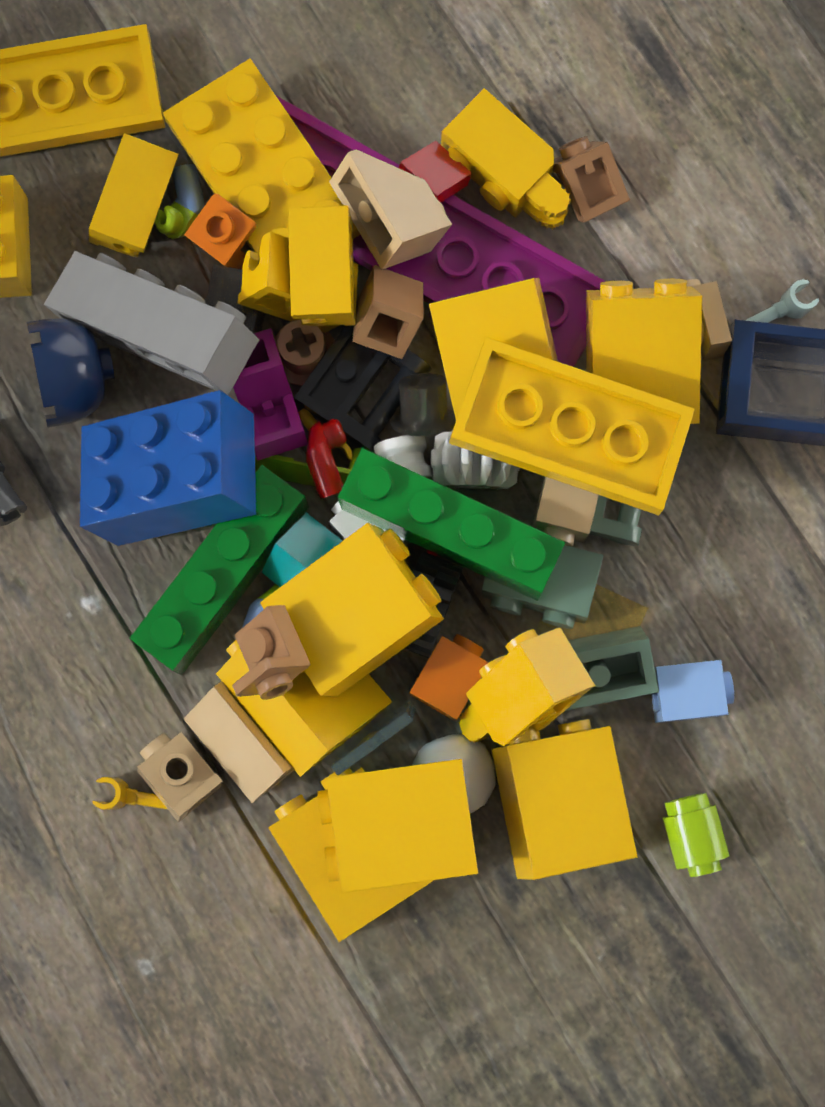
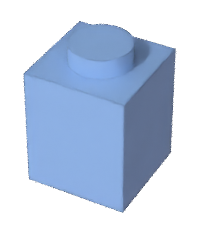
M721 660L654 667L659 692L651 694L655 723L729 715L727 704L734 703V685L731 673L729 671L723 672Z

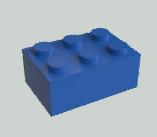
M218 390L82 426L81 528L120 546L256 515L254 414L223 391Z

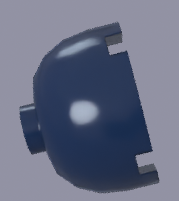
M63 318L27 322L28 332H39L41 342L31 344L43 407L54 406L55 414L45 415L47 428L67 425L85 419L95 412L103 401L105 380L115 379L109 347L99 349L92 332L81 323Z

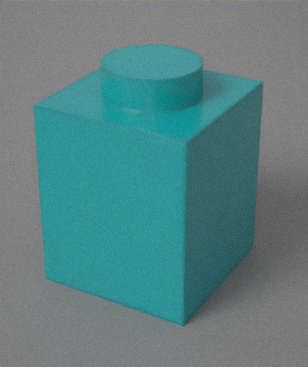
M306 512L275 543L262 573L281 587L341 543L342 540Z

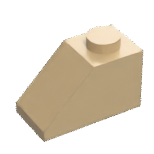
M357 149L347 153L329 181L341 203L348 205L353 223L382 270L431 252L452 225L443 205L436 199L424 179Z

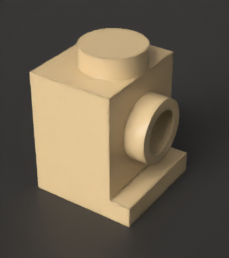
M182 732L173 739H170L166 733H163L140 752L145 761L137 766L138 773L177 822H180L222 786V779L217 773H214ZM173 761L184 763L188 771L186 776L179 780L171 779L166 773V767L169 763Z

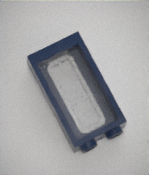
M735 319L729 327L732 342L726 350L722 361L716 434L825 446V329Z

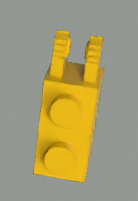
M483 88L442 130L441 145L449 152V156L454 161L461 162L472 172L471 179L481 187V195L495 209L502 211L505 208L515 218L524 210L536 222H541V226H545L546 229L551 228L553 230V228L560 225L563 226L571 199H569L570 194L566 192V189H562V185L551 176L554 166L553 148L490 92Z
M560 627L538 635L534 629L518 635L505 646L509 652L507 655L494 659L479 670L482 678L466 693L471 705L461 713L462 716L459 717L460 722H458L462 735L469 742L473 741L475 743L490 735L494 742L505 746L526 734L525 731L536 729V732L540 731L595 686Z

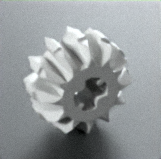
M452 431L442 432L435 436L434 449L431 451L433 481L449 488L481 490L508 489L517 483L519 467L449 444Z

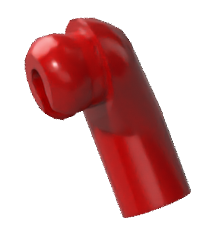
M331 419L324 424L318 421L309 431L306 462L320 499L339 493L344 485L331 449L343 446L347 441L342 425L337 419Z

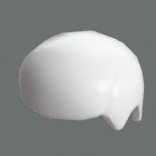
M462 734L448 735L425 744L419 750L412 766L462 759L469 812L472 813L484 806L496 786L494 760L486 746L480 741L475 743L473 741L469 742Z

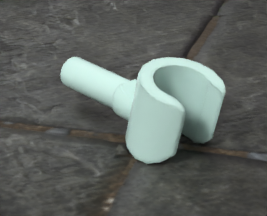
M804 279L798 280L782 295L779 302L746 319V321L768 323L785 315L794 319L802 318L817 305L819 298L809 304L799 302L795 294L803 290L810 282Z

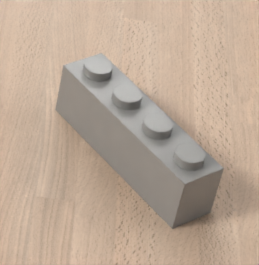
M74 251L46 299L44 306L60 319L65 318L81 323L92 332L96 339L215 391L221 390L229 395L259 342V339L244 325L246 316L243 313L220 301L217 302L215 307L207 305L200 295L181 285H177L174 291L165 288V284L160 279L142 269H137L133 275L126 272L127 269L121 263L105 254L99 253L97 258L94 259Z

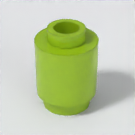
M707 792L665 802L667 816L663 817V822L676 869L687 868L690 877L707 875L722 870L720 860L730 855L716 804L710 805Z

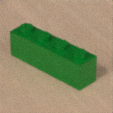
M364 448L361 449L338 495L342 510L382 529L388 530L391 528L398 536L536 601L539 600L566 543Z
M263 465L255 473L256 515L217 523L129 638L170 670L180 675H183L264 568L275 543L309 508L306 497Z

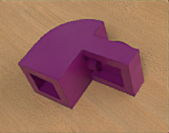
M271 328L254 333L259 342L233 386L239 404L254 414L255 456L257 461L308 444Z

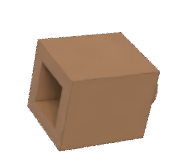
M374 265L356 302V325L353 328V342L403 359L424 318L423 282L388 269L382 270L379 266Z

